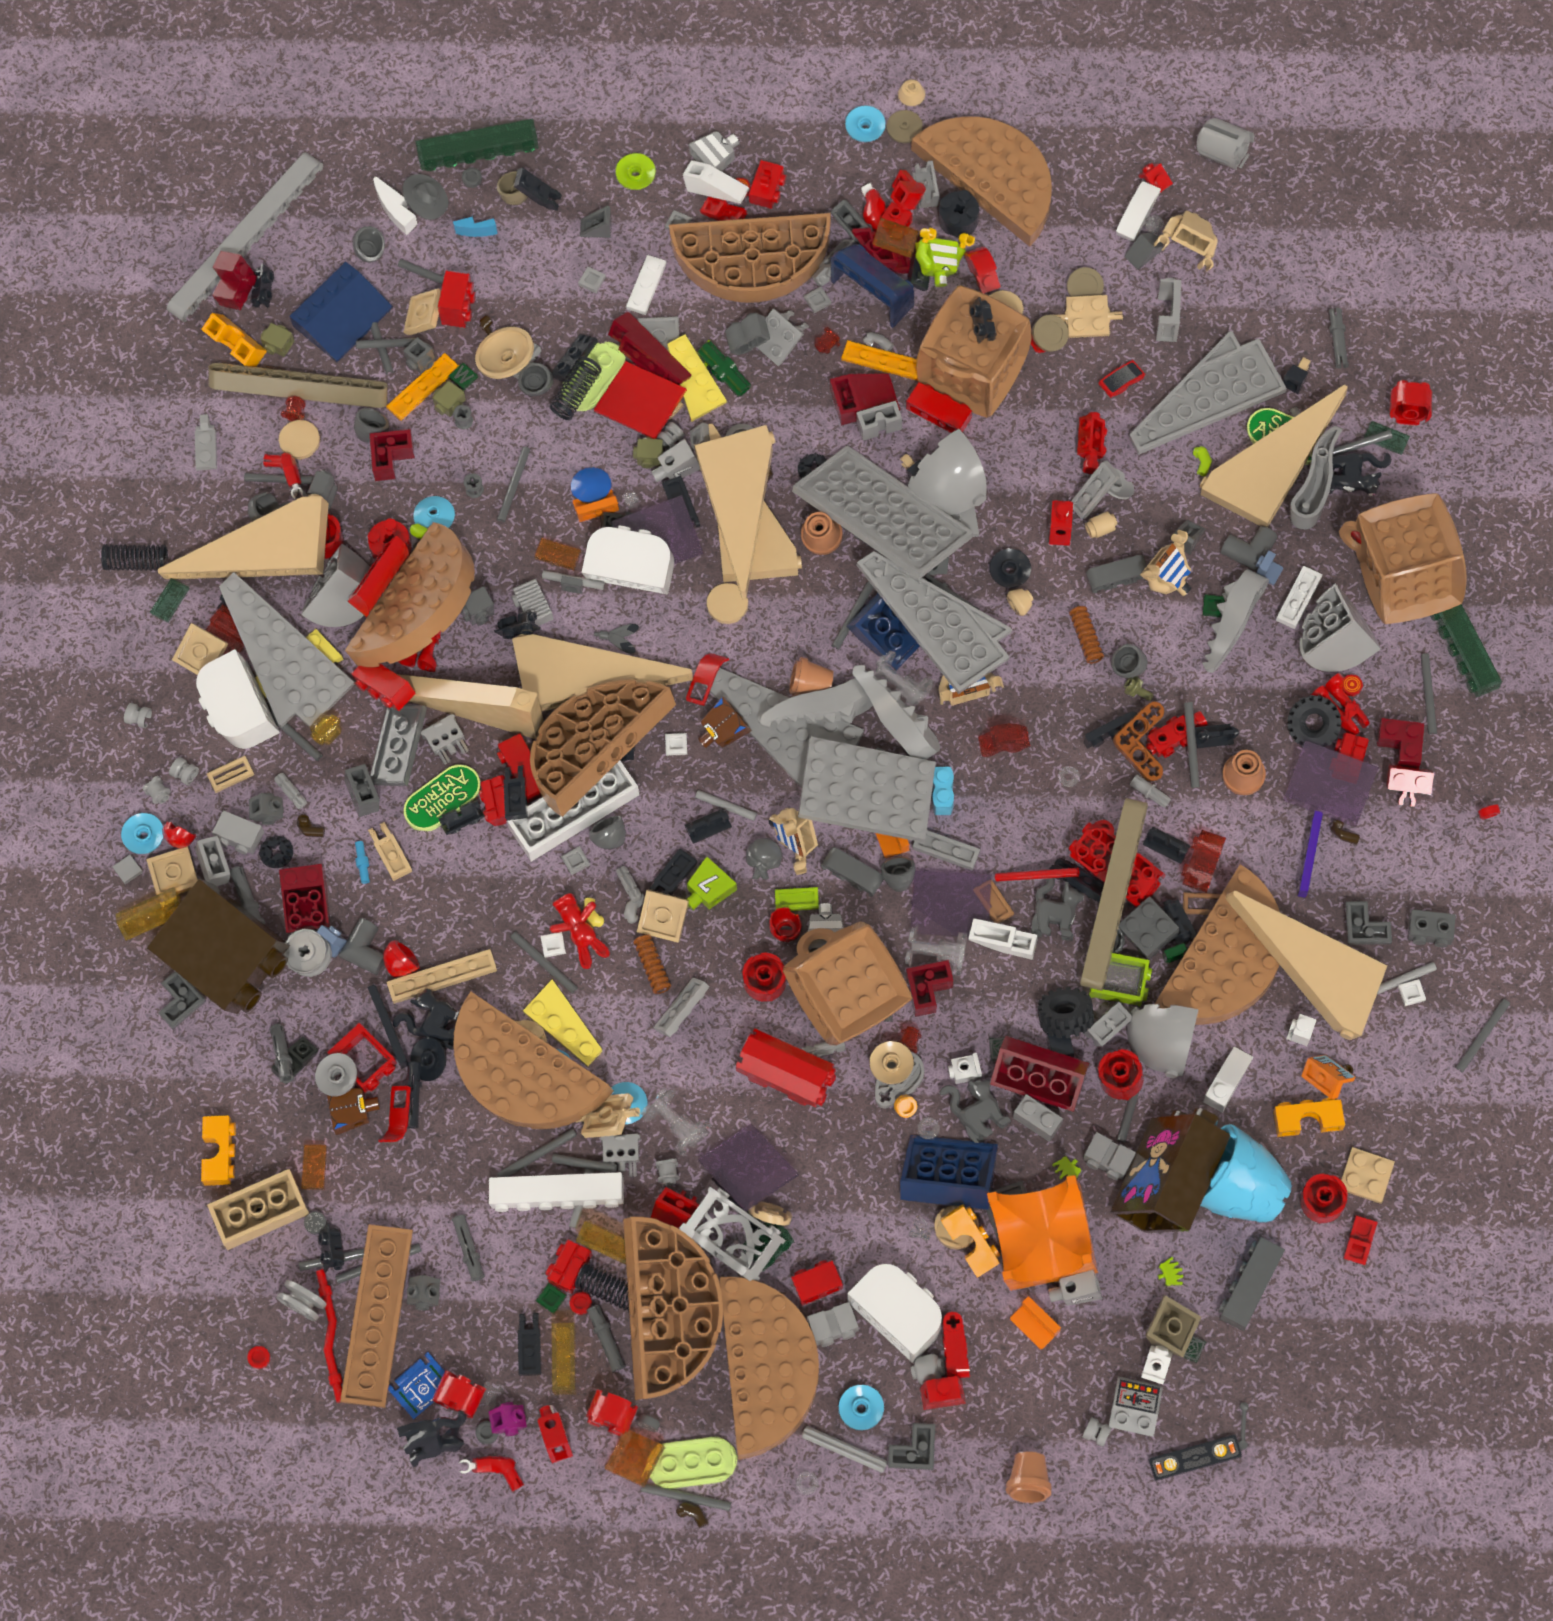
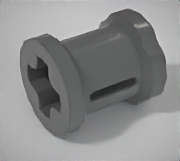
M459 405L454 409L453 416L455 424L459 429H468L473 424L472 412L468 406Z
M469 474L465 477L464 486L466 494L472 498L480 497L484 492L481 477L477 474Z

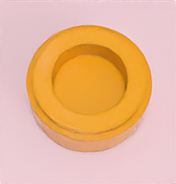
M904 1094L895 1100L894 1109L901 1117L908 1118L916 1112L917 1102L910 1095Z

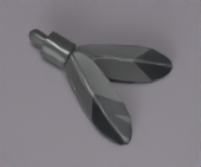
M627 624L610 632H594V636L599 637V639L609 640L610 643L625 653L634 654L636 652L634 646L623 637L634 634L639 629V626Z

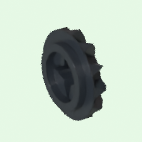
M815 452L814 454H806L802 459L800 458L797 466L800 478L803 479L812 472L809 467H812L814 461L817 467L826 462L827 459L824 455H819Z
M274 835L270 838L266 837V840L260 845V859L270 868L284 867L293 857V846L284 836ZM277 846H279V850L282 852V854L276 853L275 856L272 857L273 853L270 849H276Z

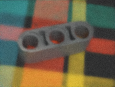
M1137 555L1091 568L1086 572L1092 592L1097 593V591L1102 589L1106 591L1117 588V585H1128L1143 579L1140 574L1147 565L1144 556Z
M835 847L830 849L820 865L822 869H828L833 872L832 875L842 881L845 879L850 882V885L861 892L864 890L869 893L868 896L870 897L874 896L884 880L879 872Z

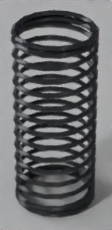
M579 357L578 362H576L571 373H569V376L559 389L560 391L557 392L555 399L549 405L555 415L565 420H572L574 413L577 412L576 409H579L583 398L586 397L597 376L602 372L600 365L588 357ZM581 360H586V361L590 362L591 364H593L595 367H593L592 365H590V364H588V363H586V362H582Z
M104 544L101 550L103 570L112 569L114 571L117 569L119 571L121 569L124 571L126 569L128 571L130 569L133 571L135 569L138 571L140 569L142 571L144 569L147 571L149 569L150 571H156L159 569V565L160 568L165 566L163 560L168 559V551L165 544H162L160 547L157 544L156 550L154 545L150 548L149 544L147 548L143 544L142 550L140 544L137 547L134 544L133 548L129 544L128 549L126 544L123 547L120 544L119 548L117 544L114 545V548L112 544L110 546ZM111 549H112V560H113V558H114V564H115V567H114V568L112 567V562H111ZM125 550H126V560H127V558H128V565H129L128 569H127L126 563H125ZM141 557H142V565H143L142 569H141L140 563H139V558H140V560H141ZM155 557H156V565H157L156 569H155L154 563H153V559L155 560ZM108 558H109L110 568H109V564L107 565V560H106V559H108ZM122 558H123L124 568H122V566H121V560H122ZM136 558H137V563H138V568H137V569H136V566H135V560H136ZM150 558H151V564H152V568H151V569H150V566H149V560H150ZM116 559L119 561V569L117 568ZM130 559L133 561V569L131 568ZM145 559H146V561H147V569L145 568V565H144V562H145L144 560H145Z
M584 1263L576 1278L575 1288L582 1289L583 1292L587 1291L592 1296L596 1295L601 1300L605 1299V1302H610V1305L614 1303L615 1307L619 1306V1309L623 1308L624 1311L628 1310L629 1313V1304L625 1308L628 1293L621 1306L623 1295L628 1290V1283L625 1285L626 1280L624 1279L620 1284L621 1277L616 1281L617 1276L615 1275L611 1280L612 1273L607 1277L608 1272L605 1271L602 1276L603 1269L598 1273V1267L593 1271L594 1265L590 1267V1263ZM586 1273L584 1283H581L583 1274ZM591 1276L588 1287L584 1290L587 1278ZM596 1277L593 1287L589 1292L591 1281ZM600 1280L597 1291L593 1294L596 1282ZM605 1281V1283H604V1285H603V1288H602V1291H601L600 1295L598 1296V1292H599V1288H600V1286H601V1283H603V1282ZM609 1284L606 1295L603 1297L605 1286ZM610 1287H611V1288L613 1287V1290H612V1292H611V1296H610V1298L607 1300V1296H608ZM618 1288L615 1299L611 1303L613 1293ZM622 1289H623V1292H622V1294H621L620 1300H619V1302L616 1304L618 1294H619V1292H621Z

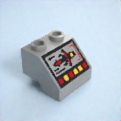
M1118 1376L1109 1427L1154 1437L1163 1386Z

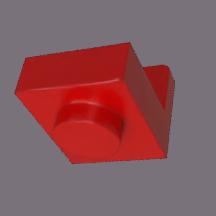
M1149 163L1142 168L1143 172L1138 175L1140 179L1144 178L1148 184L1160 188V193L1173 184L1161 163L1154 165Z

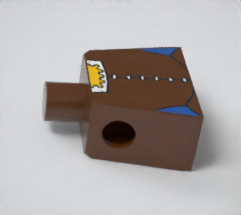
M722 697L701 721V724L707 731L698 740L705 748L714 741L723 748L752 730L732 704Z
M350 1089L347 1093L340 1096L327 1095L332 1126L336 1135L369 1123L368 1112L380 1110L378 1097L365 1099L362 1089Z

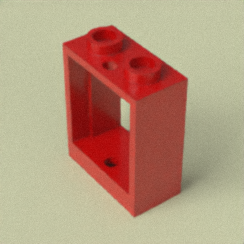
M358 1023L327 1053L328 1055L334 1053L346 1055L364 1038L387 1061L364 1083L357 1076L355 1084L366 1093L368 1090L373 1091L376 1089L382 1077L391 1075L396 1069L395 1065L397 1062Z

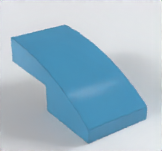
M473 217L453 222L455 233L458 235L483 237L498 234L494 218L474 223Z

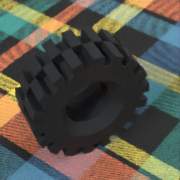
M1320 695L1303 697L1290 709L1287 722L1289 733L1294 741L1304 748L1312 750L1322 749L1332 744L1338 737L1341 729L1340 712L1337 706L1328 698ZM1318 714L1322 717L1323 725L1320 729L1311 730L1307 727L1306 719L1309 715Z
M1066 987V990L1056 988V992L1051 990L1048 992V996L1044 994L1042 1000L1039 999L1037 1006L1040 1027L1043 1029V1032H1048L1049 1036L1053 1037L1056 1034L1057 1038H1062V1036L1071 1038L1070 1035L1077 1037L1080 1036L1079 1032H1087V1028H1091L1092 1023H1094L1091 996L1087 995L1084 990L1080 992L1079 988H1074V990H1071V987Z

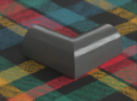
M1264 526L1259 527L1250 544L1230 534L1222 547L1221 554L1257 572L1259 568L1256 567L1259 558L1261 555L1266 556L1278 537L1273 530Z
M1368 901L1345 903L1348 945L1392 944L1391 922H1369Z
M359 918L339 957L377 975L384 964V954L369 946L379 930L378 927L368 920Z
M175 971L161 983L174 1000L158 1013L167 1025L174 1030L201 1007L206 1000L192 984Z
M913 1423L912 1446L889 1445L888 1468L934 1470L935 1424Z

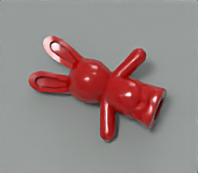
M568 893L553 902V906L565 923L551 925L550 931L552 933L570 931V938L578 948L580 964L584 969H589L592 965V958L588 949L589 945L600 957H609V948L596 937L594 928L585 922L596 908L595 902H589L582 912L572 893Z

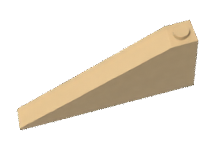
M1343 385L1214 469L1209 477L1205 476L1199 486L1201 488V495L1259 526L1268 528L1313 452L1314 446L1323 435L1346 396L1348 387Z
M708 424L710 441L722 438L714 425ZM764 502L750 580L798 575V569L802 568L801 556H797L796 548ZM719 529L723 582L736 581Z
M766 425L695 445L696 457L742 600L747 598L773 454L772 444L775 443L773 432H768Z
M318 494L301 497L159 568L158 573L164 579L228 578L233 572L239 577L323 574L329 503Z
M521 634L516 638H512L522 689L538 694L541 711L556 709L571 697L576 696L577 698L587 693V689L608 682L636 680V683H646L647 681H652L667 686L693 680L692 670L684 667L534 634Z
M397 674L407 680L416 692L409 702L516 734L520 733L529 738L537 739L538 730L543 723V717L537 693L517 687Z
M1237 891L1227 894L1225 899L1332 1029L1348 1040L1362 1036L1387 965Z

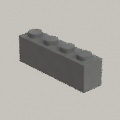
M1262 1237L1258 1243L1253 1242L1248 1252L1252 1255L1249 1262L1244 1261L1238 1272L1242 1275L1238 1282L1233 1281L1228 1291L1232 1295L1229 1301L1224 1299L1219 1309V1312L1222 1313L1220 1320L1245 1331L1285 1251L1284 1248Z

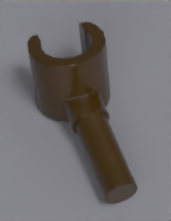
M485 315L480 319L479 326L480 328L483 327L482 330L489 335L492 333L489 327L493 322Z

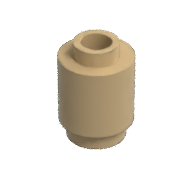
M1104 512L1090 518L1089 522L1085 523V528L1090 538H1099L1115 531L1117 520L1113 514Z

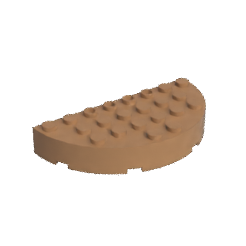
M957 117L929 126L912 138L911 150L926 163L927 161H933L934 169L958 189L969 191L976 198L980 207L1029 247L1036 241L1049 215L1052 184L1050 172L1043 155L1026 135L1012 126L997 120L983 117Z
M830 213L672 224L669 225L670 240L679 266L697 286L714 296L730 301L744 303L763 302L782 297L796 290L818 270L819 265L826 256L830 243L831 217Z
M435 522L428 527L422 539L417 543L411 555L406 559L400 571L395 575L389 587L384 591L376 606H374L345 649V652L357 666L378 667L383 662L388 661L389 664L403 660L432 643L431 638L439 631L443 633L457 618L470 596L471 590L469 587L471 582L474 581L475 569L472 556L452 530Z
M636 680L608 682L587 689V693L577 698L576 696L571 697L549 715L538 730L539 735L536 741H533L530 764L538 789L544 801L554 812L563 817L676 706L670 688L652 681H647L646 683H636Z
M1239 865L1155 1002L1162 1009L1170 1008V1005L1198 1009L1195 1025L1222 1022L1238 1016L1249 1009L1266 993L1280 965L1225 899L1227 894L1237 891L1280 912L1274 897L1264 883L1242 865Z
M470 991L456 1021L454 1056L460 1077L472 1096L494 1116L515 1126L531 1129L558 1128L581 1120L583 1116L599 1108L613 1093L614 1090L606 1082Z
M629 1217L623 1219L635 1400L655 1398L676 1390L694 1378L705 1366L716 1347L715 1343L718 1334L721 1332L723 1299L719 1279L709 1263V1258L692 1238L678 1228L659 1220L646 1217Z
M720 1277L738 1460L761 1455L788 1439L800 1427L808 1415L816 1396L819 1381V1356L816 1341L808 1322L800 1310L786 1296L776 1289L755 1280L749 1281L746 1278Z

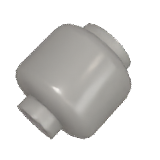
M936 1354L917 1357L914 1366H911V1373L913 1379H917L923 1385L927 1380L942 1378L946 1375V1369L942 1358H939Z

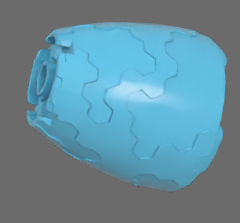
M1227 1124L1220 1129L1229 1133L1230 1138L1200 1206L1228 1218L1233 1217L1257 1222L1272 1221L1285 1206L1282 1200L1284 1197L1288 1198L1291 1193V1181L1278 1161L1263 1145L1256 1142L1238 1127Z

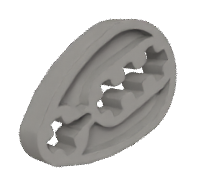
M911 1052L915 1066L909 1077L902 1084H886L877 1079L875 1102L879 1107L889 1108L894 1106L895 1100L899 1096L904 1094L911 1095L922 1083L924 1065L915 1053ZM889 1062L887 1066L889 1068H894L896 1064L894 1062ZM890 1089H892L889 1094L890 1101L885 1100L884 1102H881V1096L879 1095H885Z

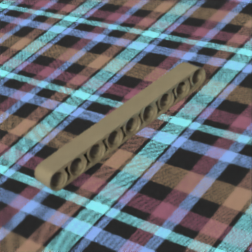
M213 363L208 366L209 387L216 390L373 408L387 406V384L381 381L224 363Z
M1129 798L1125 799L1082 973L1081 986L1100 991L1104 988L1146 817L1147 802Z

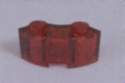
M1201 830L1199 837H1194L1191 848L1194 849L1190 863H1185L1181 876H1184L1182 885L1207 893L1226 841L1225 837L1205 830Z

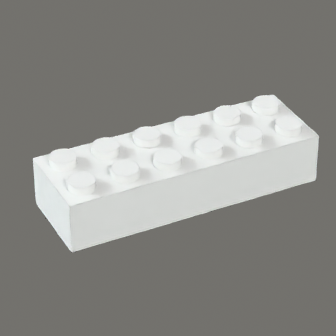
M619 761L563 817L554 812L542 797L527 807L528 818L507 821L508 828L532 862L639 796V789L622 762Z

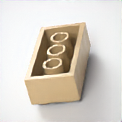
M290 1169L207 1205L223 1245L227 1250L309 1214Z

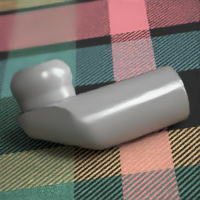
M868 332L867 336L863 338V342L868 346H872L876 342L885 351H890L894 347V344L881 334Z
M641 893L642 899L634 903L630 900L625 906L624 918L630 924L638 920L636 913L637 909L644 903L645 896L643 893Z

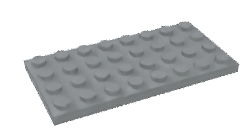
M849 446L844 447L793 485L792 492L819 511L827 514L836 523L918 580L973 537V531L935 505L919 498L909 487Z

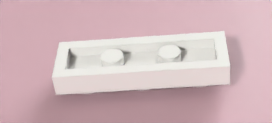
M647 255L626 309L646 315L667 264L665 260Z
M1303 566L1276 621L1296 629L1323 574Z

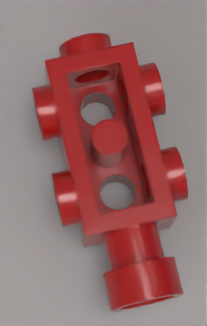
M1090 412L1085 416L1079 417L1077 455L1085 459L1082 471L1086 474H1093L1100 464L1098 459L1103 458L1106 453L1104 437L1107 435L1108 430L1105 427V420L1100 418L1098 412Z
M1200 711L1194 713L1195 727L1208 726L1204 715ZM1184 715L1179 718L1175 716L1167 721V725L1161 728L1156 727L1148 733L1146 748L1148 751L1150 750L1151 755L1156 754L1157 757L1163 755L1164 758H1167L1175 752L1174 748L1179 745L1182 748L1188 746ZM1182 726L1184 730L1178 731L1177 728ZM1162 736L1166 738L1163 742L1159 740Z

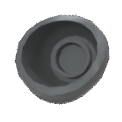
M372 226L362 227L353 236L354 253L363 262H375L383 255L385 241L382 233L377 228Z
M540 363L528 364L522 369L518 377L519 388L528 396H539L546 393L554 382L551 371Z
M363 408L355 416V434L359 440L370 442V433L388 432L389 422L380 412L370 408Z
M1131 644L1119 647L1113 654L1111 662L1114 673L1122 678L1141 675L1146 670L1148 664L1147 656L1143 651Z
M613 816L599 821L589 832L590 840L602 849H615L622 846L626 837L622 817Z
M893 857L883 862L881 875L891 889L896 892H903L912 883L915 877L916 866L914 861L908 857Z

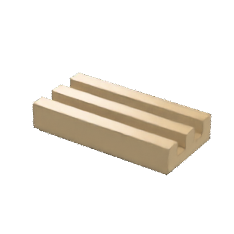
M246 756L207 773L215 793L254 775ZM242 763L245 764V766L237 770L231 771L220 778H217L215 780L213 779L214 776H217L231 768H234ZM248 770L247 772H245V773H243V774H241V775H238V776H236V777H234V778H232V779H230V780H228V781H226V782H224V783H221V784H219V785H216V784H218V783H220V782H222V781H224V780H226V779H229V778H231V777H233V776H235V775H237V774H239V773H241V772H243V771Z

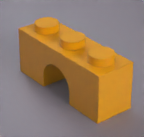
M212 313L201 329L216 342L228 346L232 350L230 354L245 366L257 367L267 350L224 315Z
M1324 1098L1322 1102L1303 1100L1300 1104L1291 1105L1290 1102H1283L1275 1106L1273 1111L1277 1137L1299 1135L1301 1131L1300 1120L1304 1117L1315 1118L1319 1122L1321 1132L1340 1131L1345 1126L1341 1099Z
M230 1116L203 1117V1140L205 1143H217L220 1147L218 1154L214 1158L202 1159L201 1181L204 1186L231 1185V1178H235V1166L231 1165V1157H235L236 1154L235 1144H232V1136L236 1135V1124L232 1122Z
M964 1204L942 1217L941 1222L953 1240L961 1235H969L975 1240V1248L965 1255V1259L978 1278L1000 1264L998 1257L1001 1255L994 1244L990 1246L986 1238L989 1236L983 1226L978 1228L974 1222L977 1217L970 1207L966 1209Z

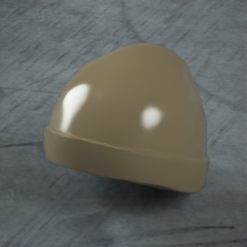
M516 171L503 175L497 183V191L505 203L514 206L522 204L528 198L514 188Z

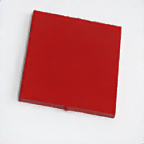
M625 361L594 408V412L652 439H656L687 392V389Z

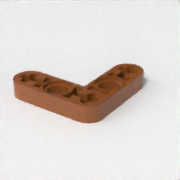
M1159 702L1147 704L1115 734L1113 739L1115 747L1147 781L1160 779L1163 775V768L1138 740L1163 717L1164 708ZM1150 707L1152 709L1156 707L1158 709L1156 712L1158 716H1151L1147 720L1145 716L1151 713ZM1136 720L1143 722V731L1137 732L1134 729L1133 724ZM1129 733L1133 734L1126 740L1128 744H1120V736L1124 737ZM1135 750H1140L1143 753L1144 757L1141 762L1134 760L1133 753ZM1147 760H1149L1150 762L1147 763V765H1148L1150 768H1154V767H1155V768L1157 769V770L1155 771V774H1156L1157 776H1155V775L1149 776L1148 773L1150 772V769H1149L1147 766H1144V767L1142 768L1141 765H1143L1144 763L1147 762Z

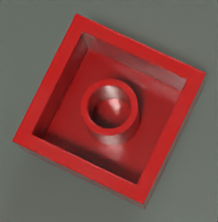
M445 271L438 302V311L442 325L466 328L467 322L471 321L472 310H470V305L475 303L476 292H473L474 282H471L470 274Z

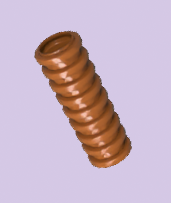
M1077 606L1069 612V615L1072 617L1071 620L1074 623V628H1076L1075 632L1078 634L1077 637L1080 640L1079 643L1082 646L1081 649L1084 652V657H1087L1086 662L1090 664L1097 663L1104 658V654L1101 653L1102 648L1099 647L1100 642L1097 641L1098 637L1095 635L1096 631L1093 629V624H1091L1092 620L1089 618L1090 614L1087 612V607Z
M641 935L633 941V944L637 946L636 951L639 952L640 961L644 964L643 968L646 970V975L649 976L648 981L651 982L650 986L653 988V993H664L671 988V984L668 983V977H665L666 971L663 970L664 966L661 965V959L658 958L659 954L656 953V947H653L654 942L651 941V935ZM667 988L665 991L657 993V991Z

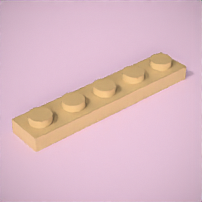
M488 949L387 981L393 1004L417 997L425 989H431L433 992L496 972L497 969L491 950Z

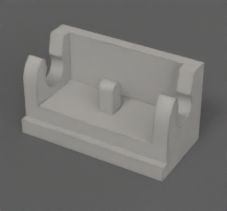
M927 161L925 168H920V165L916 164L913 179L916 182L923 183L926 188L918 204L919 208L939 206V192L933 161Z
M1117 1002L1083 1034L1087 1038L1090 1037L1096 1047L1099 1045L1102 1047L1131 1021L1132 1016L1120 1002Z

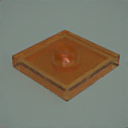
M880 218L873 245L911 257L919 231Z
M629 1430L628 1433H624L621 1436L604 1469L644 1488L665 1447Z

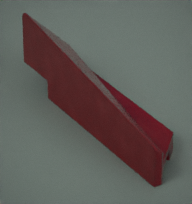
M626 312L613 320L608 335L620 342L618 350L640 368L673 383L682 384L691 378L692 374L631 313Z

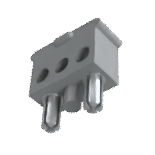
M453 714L421 732L423 739L427 740L434 754L439 755L444 764L450 762L445 750L448 749L451 755L457 752L454 745H458L462 754H466L464 749L466 752L469 751L463 741L465 737L457 725Z
M638 1134L600 1137L603 1143V1163L618 1164V1172L626 1171L625 1163H629V1177H632L633 1163V1175L636 1177V1163L639 1162L640 1136ZM634 1151L635 1155L630 1156L629 1152ZM612 1152L613 1156L607 1157V1154ZM624 1152V1155L620 1157L618 1153Z

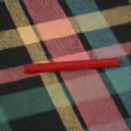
M1079 868L996 873L995 880L1000 882L1079 877L1080 871Z

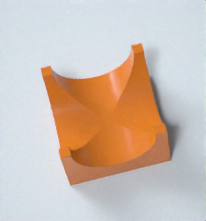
M1075 1175L1066 1177V1180L1057 1186L1037 1192L1017 1195H1005L997 1192L987 1193L1001 1246L1003 1280L1010 1291L1056 1282L1061 1278L1090 1270L1098 1273L1082 1188Z

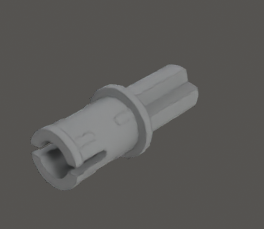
M1138 774L1131 781L1130 786L1145 795L1146 799L1149 797L1162 807H1166L1170 803V797L1158 790L1156 784L1152 785Z

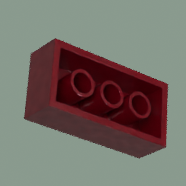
M1005 1036L999 1050L990 1085L1024 1096L1027 1094L1033 1099L1074 1112L1089 1063Z

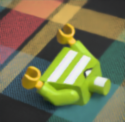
M923 228L920 231L923 239L915 243L917 250L915 256L920 264L922 274L934 277L935 287L947 286L946 277L957 272L959 263L966 251V245L972 246L975 242V237L962 233L959 236L961 244L958 245L956 241L935 238L937 232L933 228Z

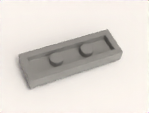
M1103 461L1072 500L1073 510L1081 519H1085L1121 476L1108 461Z
M928 830L924 843L914 841L912 849L971 871H973L980 854V849Z
M692 978L654 1026V1029L660 1034L671 1037L678 1030L683 1020L690 1015L698 1001L704 997L709 986L704 981Z

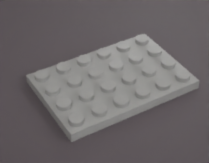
M810 737L798 817L924 843L936 762Z

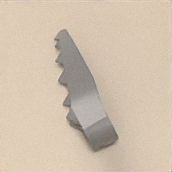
M1333 426L1328 429L1314 446L1308 477L1292 499L1290 519L1292 524L1299 529L1312 528L1322 514L1333 476V449L1336 440L1343 430L1339 426Z
M1247 569L1238 581L1224 587L1225 593L1222 595L1225 602L1217 604L1222 614L1221 622L1211 626L1216 634V639L1208 642L1211 653L1205 655L1208 662L1202 663L1207 672L1214 673L1240 638L1254 606L1268 586V578Z
M855 665L853 667L852 674L868 695L880 721L903 746L910 757L927 760L940 750L938 739L928 727V716L916 714L914 712L915 706H907L900 700L901 691H891L887 687V679H877L874 676L873 670H865V665Z
M854 678L829 689L801 694L778 703L762 715L761 725L770 727L772 722L780 724L784 719L796 722L798 718H806L812 722L816 719L830 723L842 721L850 724L855 716L869 710L873 704L858 680Z

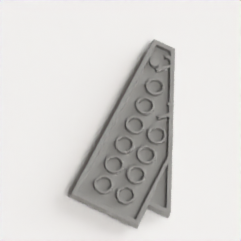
M1230 331L1131 432L1129 439L1137 454L1140 455L1286 392L1287 388L1261 341L1256 339L1240 346L1235 335Z
M875 551L857 562L856 566L958 694L1009 660V655L998 643L1011 634L1012 629L925 579L920 578L918 580L897 564Z
M233 572L219 586V589L279 727L282 728L296 715L311 729L355 684Z
M719 668L710 693L718 701L724 697L732 704L752 731L749 734L801 788L810 737L857 746L864 733L863 729L846 722L835 721L830 723L816 719L812 722L806 718H798L796 722L784 719L780 724L772 722L770 727L762 726V715L778 703L789 699V697Z

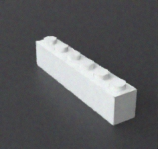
M622 1173L489 1178V1204L497 1212H506L508 1208L528 1211L531 1207H539L540 1210H551L552 1207L561 1206L562 1209H573L576 1205H583L584 1208H596V1205H605V1207L613 1208L618 1207V1204H624V1177Z

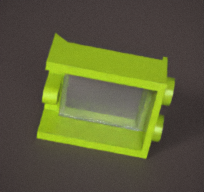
M1112 953L1103 990L1090 988L1089 995L1091 998L1140 1007L1142 1001H1146L1149 989L1145 988L1146 980L1150 981L1152 968L1148 967L1149 960Z

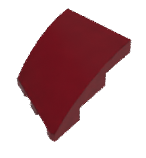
M858 228L851 231L866 251L894 273H909L910 258L904 235H888L887 231L871 232V228Z

